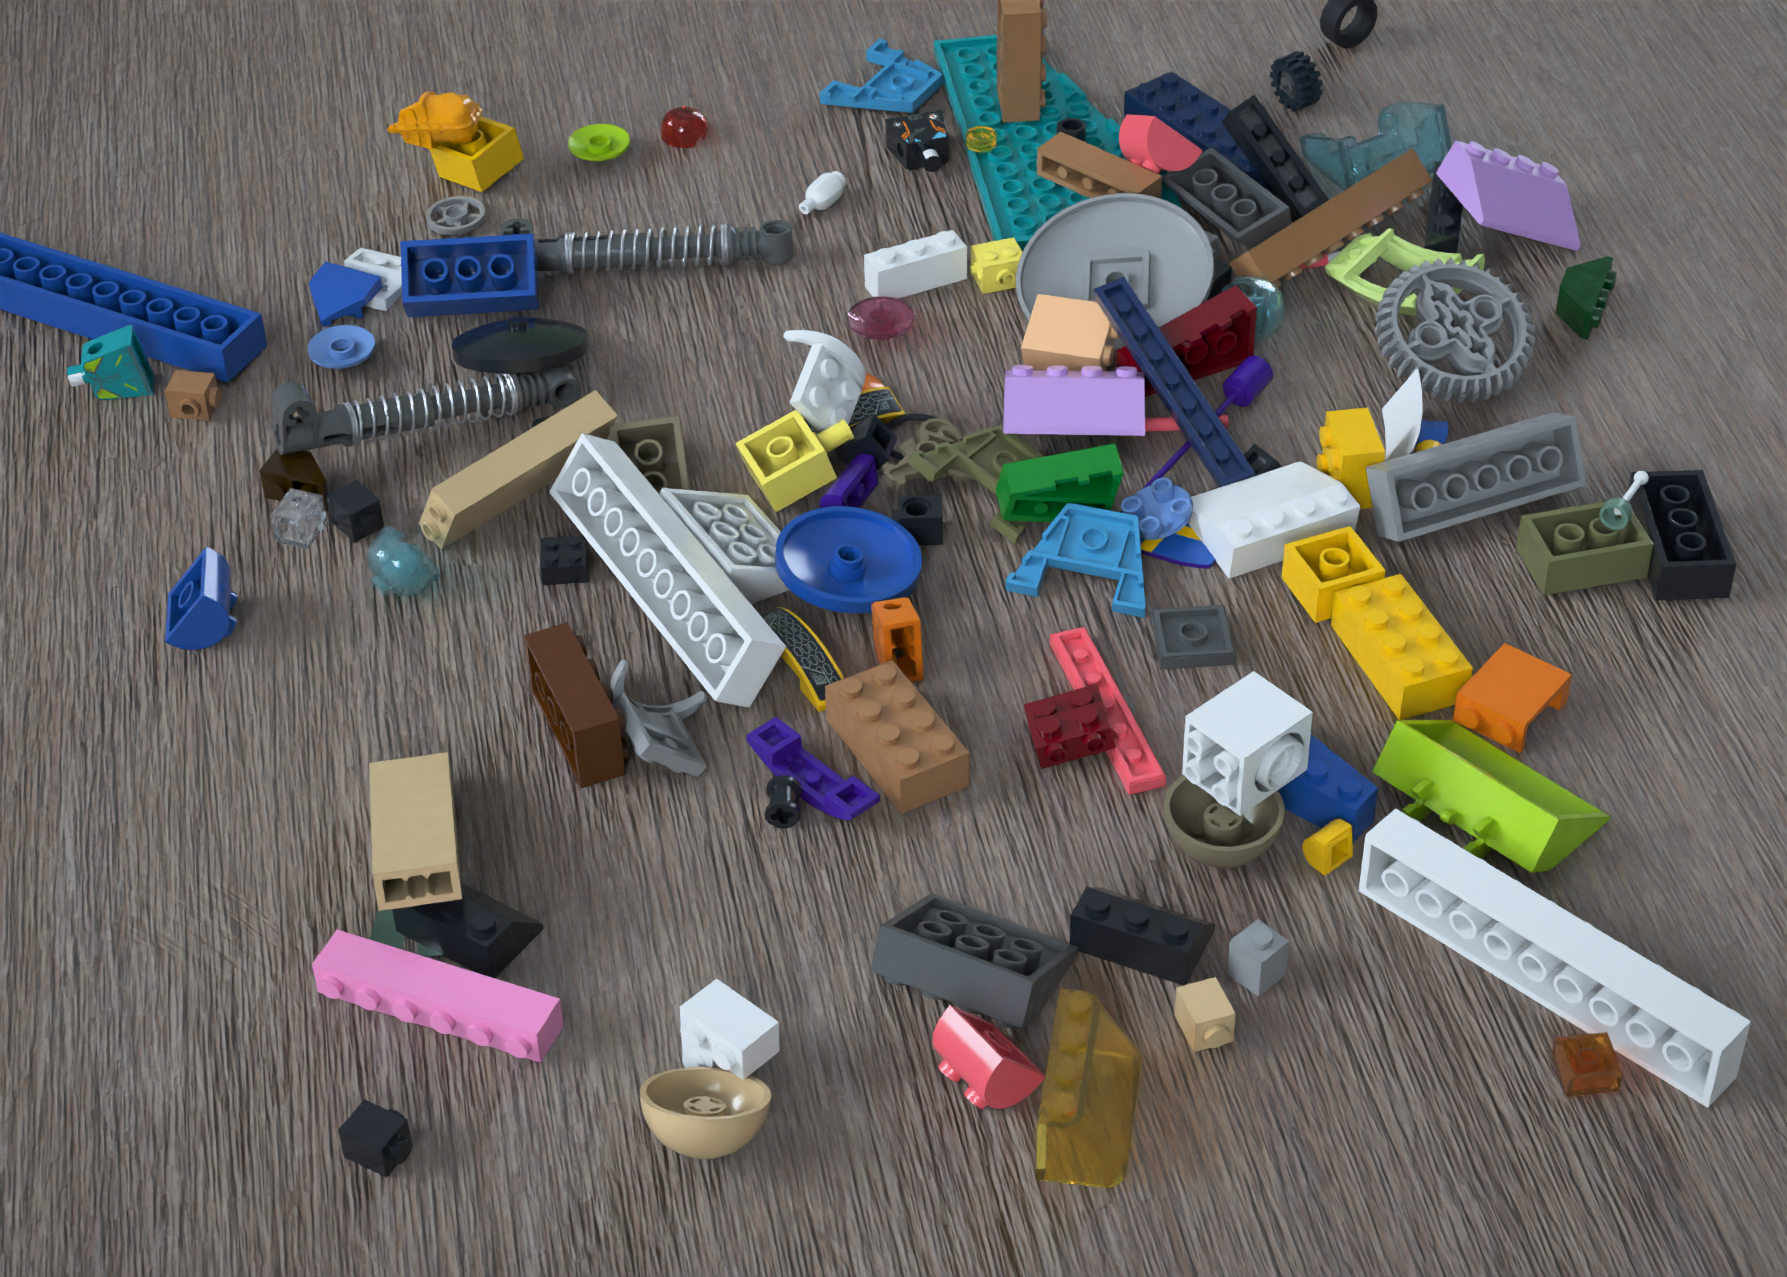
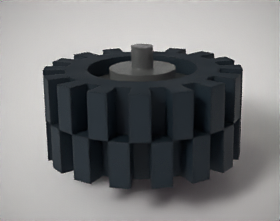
M1296 51L1275 60L1274 64L1270 67L1273 70L1270 72V77L1274 80L1271 81V86L1276 88L1275 96H1279V102L1281 104L1285 103V107L1287 109L1291 108L1293 112L1316 103L1320 100V95L1323 92L1319 88L1323 86L1322 81L1318 80V76H1321L1320 72L1314 69L1317 65L1314 61L1310 63L1311 57L1308 54L1304 56L1302 51Z

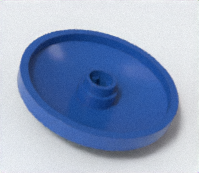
M848 506L824 507L811 510L791 520L782 529L777 539L775 567L782 582L791 592L804 601L830 611L872 612L871 605L874 602L907 598L916 588L920 578L922 555L915 538L898 522L871 510Z

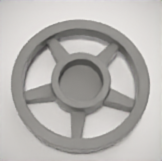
M469 196L444 198L430 206L426 212V220L430 230L445 235L462 236L463 233L470 232L479 227L486 218L484 204L478 199ZM471 206H474L480 210V214H469L468 211ZM436 212L443 215L442 219L435 222L432 220Z

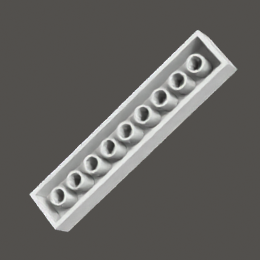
M582 433L549 493L716 702L750 708L786 648L785 644L617 443Z
M1396 808L1365 834L1359 892L1707 1108L1737 1078L1751 1023L1750 1020L1741 1016L1737 1011L1726 1007L1703 993L1700 989L1691 986L1666 971L1660 965L1651 962L1631 950L1625 944L1599 931L1590 923L1579 919L1559 907L1553 901L1544 898L1524 886L1518 880L1509 877L1489 865L1483 859L1474 856L1454 844L1451 840L1437 834Z

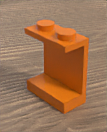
M1504 643L1457 692L1453 721L1521 753L1525 747L1528 726L1547 705L1560 710L1567 703L1572 674Z

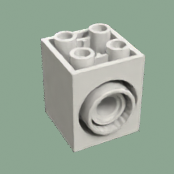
M1253 671L1186 715L1182 774L1191 783L1198 785L1212 795L1221 805L1227 806L1241 816L1307 770L1313 712Z

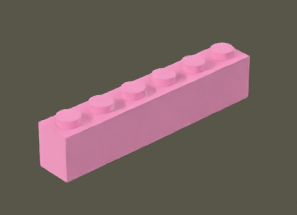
M338 929L312 963L317 991L329 998H338L360 1005L366 1010H376L395 1016L404 1022L417 1023L432 1028L441 1034L461 1037L479 1046H489L505 1051L517 1058H527L541 1063L564 1027L560 998Z

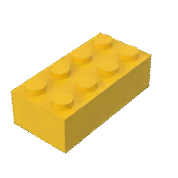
M1402 574L1334 592L1331 627L1399 720L1455 705L1457 692L1472 677L1473 667Z

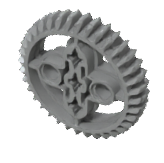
M1451 257L1444 264L1437 258L1432 265L1427 260L1420 267L1414 264L1408 272L1403 271L1398 279L1395 278L1391 282L1377 308L1375 335L1379 336L1377 346L1383 348L1382 358H1390L1388 368H1398L1397 378L1404 376L1409 378L1418 369L1422 392L1425 390L1431 392L1432 399L1437 397V395H1441L1446 403L1453 397L1459 405L1467 398L1473 404L1477 401L1478 397L1485 402L1491 395L1497 397L1503 390L1507 391L1525 372L1529 365L1528 361H1530L1533 355L1536 339L1533 336L1535 326L1531 324L1533 315L1527 313L1528 303H1520L1521 293H1512L1513 283L1504 285L1502 283V275L1495 278L1491 275V268L1484 272L1479 269L1478 263L1473 265V267L1467 266L1465 259L1460 264H1455ZM1451 287L1463 289L1478 296L1462 302ZM1415 293L1417 296L1415 301L1416 316L1421 324L1411 331L1406 344L1400 333L1397 317L1401 304L1408 296ZM1504 319L1511 334L1512 350L1507 361L1501 367L1496 368L1493 365L1495 362V346L1489 337L1499 330ZM1448 359L1460 375L1438 370L1431 365Z

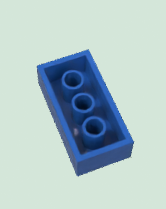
M533 233L400 241L402 304L407 317L539 310L537 248Z

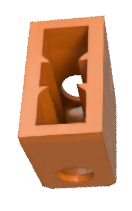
M903 597L874 602L871 605L873 640L879 664L893 660L910 682L924 680L921 623L909 598ZM893 649L903 650L905 652L904 656L896 658Z

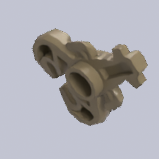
M931 418L920 424L916 432L917 446H915L912 437L908 438L903 444L899 445L900 453L904 458L896 466L887 462L882 466L885 483L890 487L896 485L898 488L905 487L906 480L925 478L931 482L908 464L911 454L921 449L924 453L932 451L937 444L946 441L950 444H953L954 441H962L963 437L959 430L950 421L941 418ZM954 465L935 481L947 475L953 477V480L956 482H969L972 478L958 466Z

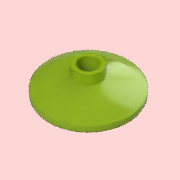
M611 124L584 126L573 132L568 139L570 152L574 156L588 161H605L616 158L623 154L630 145L628 133L624 129Z

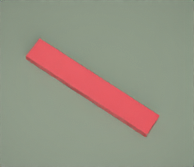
M1081 627L1050 634V646L1073 690L1094 684L1098 685L1116 745L1115 749L1108 750L1106 753L1128 795L1165 787L1166 775L1087 629Z

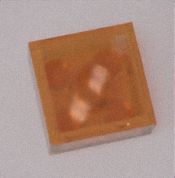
M1607 1032L1554 1038L1551 1056L1566 1097L1620 1090L1623 1072Z

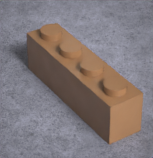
M1059 132L1037 148V175L1088 198L1108 194L1133 193L1161 199V175L1063 132Z

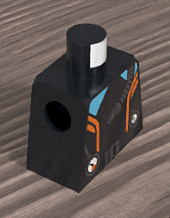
M942 110L885 119L886 147L905 169L925 168L928 172H934L942 164L948 162V133Z

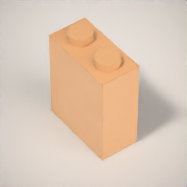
M1038 294L1021 345L1024 365L1033 366V369L1047 371L1048 366L1053 365L1066 366L1068 371H1082L1084 366L1102 367V371H1105L1107 366H1112L1115 353L1113 343L1115 339H1120L1097 302Z

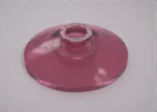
M891 297L864 299L852 306L848 312L849 327L856 334L869 339L882 340L898 337L906 333L914 323L912 308L905 302Z

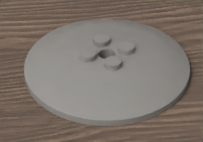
M1108 194L1093 197L1067 207L1050 218L1036 231L1025 246L1020 257L1016 273V291L1022 312L1029 323L1038 294L1096 302L1094 299L1095 288L1125 277L1159 328L1207 301L1214 280V258L1211 244L1202 227L1191 215L1177 205L1143 194ZM1121 338L1114 340V357H1116V351L1125 346Z

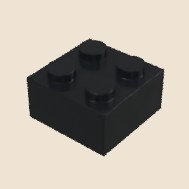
M584 536L540 539L542 585L588 582V552Z

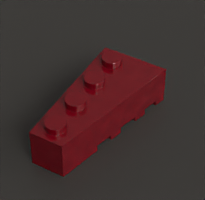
M1235 285L1160 326L1159 330L1192 379L1197 380L1237 367L1247 357L1253 356L1257 306ZM1126 346L1116 351V368L1129 366L1137 368V372H1142ZM1144 375L1146 397L1155 394L1156 391Z

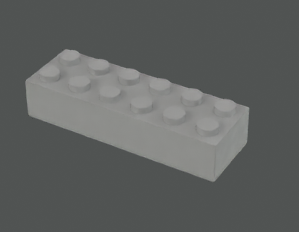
M1555 412L1366 467L1378 536L1397 542L1587 485L1576 416Z

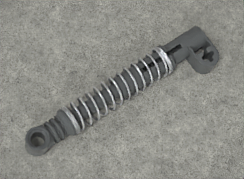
M510 219L505 221L500 228V235L533 233L534 236L533 224L527 219ZM770 220L764 222L759 227L760 231H756L755 227H751L752 231H748L747 227H743L744 232H739V228H735L731 224H721V229L717 232L716 226L713 224L711 233L705 234L704 228L700 225L698 235H692L691 228L687 226L685 236H680L678 228L674 227L672 236L668 237L663 227L660 230L659 237H654L651 228L648 229L647 235L646 233H641L639 229H636L634 234H628L624 229L622 234L616 235L613 230L610 231L609 235H602V232L598 231L596 236H590L586 231L584 236L577 237V234L574 232L572 234L570 232L568 234L561 233L557 238L534 239L537 248L538 271L560 270L563 274H573L574 269H580L581 273H584L585 269L593 268L596 273L598 268H606V271L609 272L610 267H618L622 271L623 267L631 266L634 271L636 266L644 265V269L647 270L649 260H655L657 268L660 269L661 261L668 259L669 266L672 269L674 267V259H681L682 267L685 268L687 258H693L695 266L698 267L701 257H706L707 264L710 267L712 265V257H719L720 264L725 266L733 265L737 260H741V256H745V260H749L750 255H753V259H757V255H761V259L767 263L781 264L793 258L792 226L787 221Z
M565 364L551 369L540 370L539 372H531V374H496L493 385L490 384L486 376H483L482 387H478L476 381L471 378L469 389L465 390L462 382L458 381L456 392H452L449 384L445 383L443 387L444 394L440 395L437 388L432 386L430 390L431 396L428 392H424L423 389L419 388L418 394L411 395L409 391H406L405 396L398 397L397 394L393 393L392 399L387 400L380 395L379 400L376 402H372L371 399L367 398L365 404L359 405L354 400L352 405L349 402L337 404L334 410L317 413L316 407L306 389L298 382L288 381L279 385L272 394L273 436L280 455L342 444L344 447L358 446L362 439L367 443H372L375 437L385 441L388 434L398 438L401 432L409 436L413 433L414 429L424 433L427 427L434 431L439 428L440 424L445 428H450L453 421L460 426L465 423L466 419L471 423H476L479 417L487 421L492 414L496 418H501L504 412L512 416L521 413L523 408L533 407L536 404L552 403L559 408L568 407L579 399L582 389L580 383ZM502 407L501 414H495L493 409ZM490 410L488 417H483L480 413L481 411ZM297 411L299 416L293 417L292 414ZM477 412L476 418L474 420H471L467 415L470 413ZM464 415L463 421L458 422L455 416ZM451 417L449 425L442 421L444 418ZM435 420H438L437 426L432 427L435 424Z

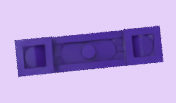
M774 717L746 735L747 742L775 776L787 775L797 779L802 786L800 798L816 809L835 818L852 820L880 802V795L853 775L847 780L843 779L802 748L801 735L777 717Z

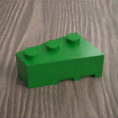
M1116 444L1003 464L995 490L1002 520L1052 522L1067 503L1111 511L1124 474Z

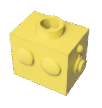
M1014 237L971 245L970 271L982 294L1016 288L1017 267L1023 252Z

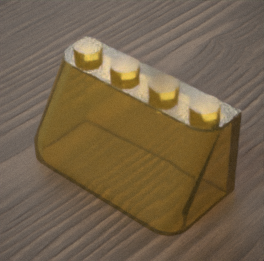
M1059 989L1037 1120L1036 1180L1110 1188L1120 1184L1127 1173L1141 1073V1053L1099 1000L1091 993L1085 991Z

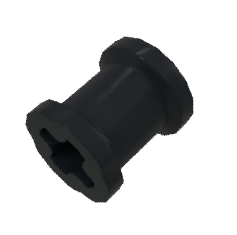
M780 775L773 777L769 780L766 788L770 801L769 805L765 808V819L769 824L777 828L793 827L800 819V808L797 805V800L802 794V786L797 779L791 776Z

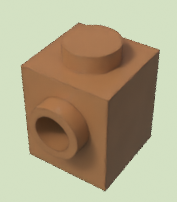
M175 370L164 390L170 418L210 421L215 409L219 408L222 403V390L220 387H217L215 373Z

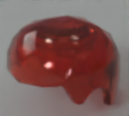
M681 106L673 108L663 117L661 140L670 146L692 148L696 145L700 136H702V139L706 138L708 131L707 118L698 109Z

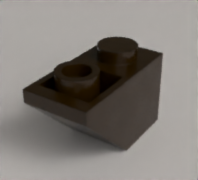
M276 449L259 470L265 498L328 512L326 479L312 453L300 451L280 455Z

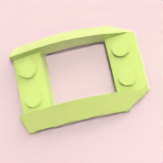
M1387 229L1380 236H1372L1371 233L1357 236L1325 266V271L1329 277L1348 290L1375 305H1379L1387 288L1360 278L1361 273L1376 262L1378 257L1407 272L1414 264L1420 267L1425 260L1432 265L1437 258L1444 264L1451 257L1455 264H1460L1464 259H1462L1460 253H1444L1419 247L1396 236L1393 229ZM1477 254L1472 260L1465 259L1467 266L1473 267V265L1478 263L1479 269L1484 271V254ZM1451 287L1457 295L1463 290ZM1415 293L1404 300L1398 313L1416 316L1415 301L1417 296Z

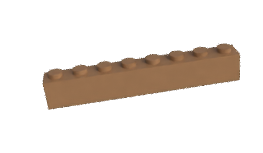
M1412 148L1231 261L1230 265L1249 296L1260 290L1266 295L1282 285L1279 278L1283 276L1288 281L1303 271L1300 267L1301 264L1304 263L1308 268L1323 259L1324 257L1321 254L1323 250L1330 254L1344 245L1343 237H1346L1349 242L1365 232L1362 225L1366 224L1369 229L1385 219L1382 214L1384 211L1389 216L1404 207L1405 205L1402 201L1404 198L1408 203L1425 193L1422 187L1433 180Z

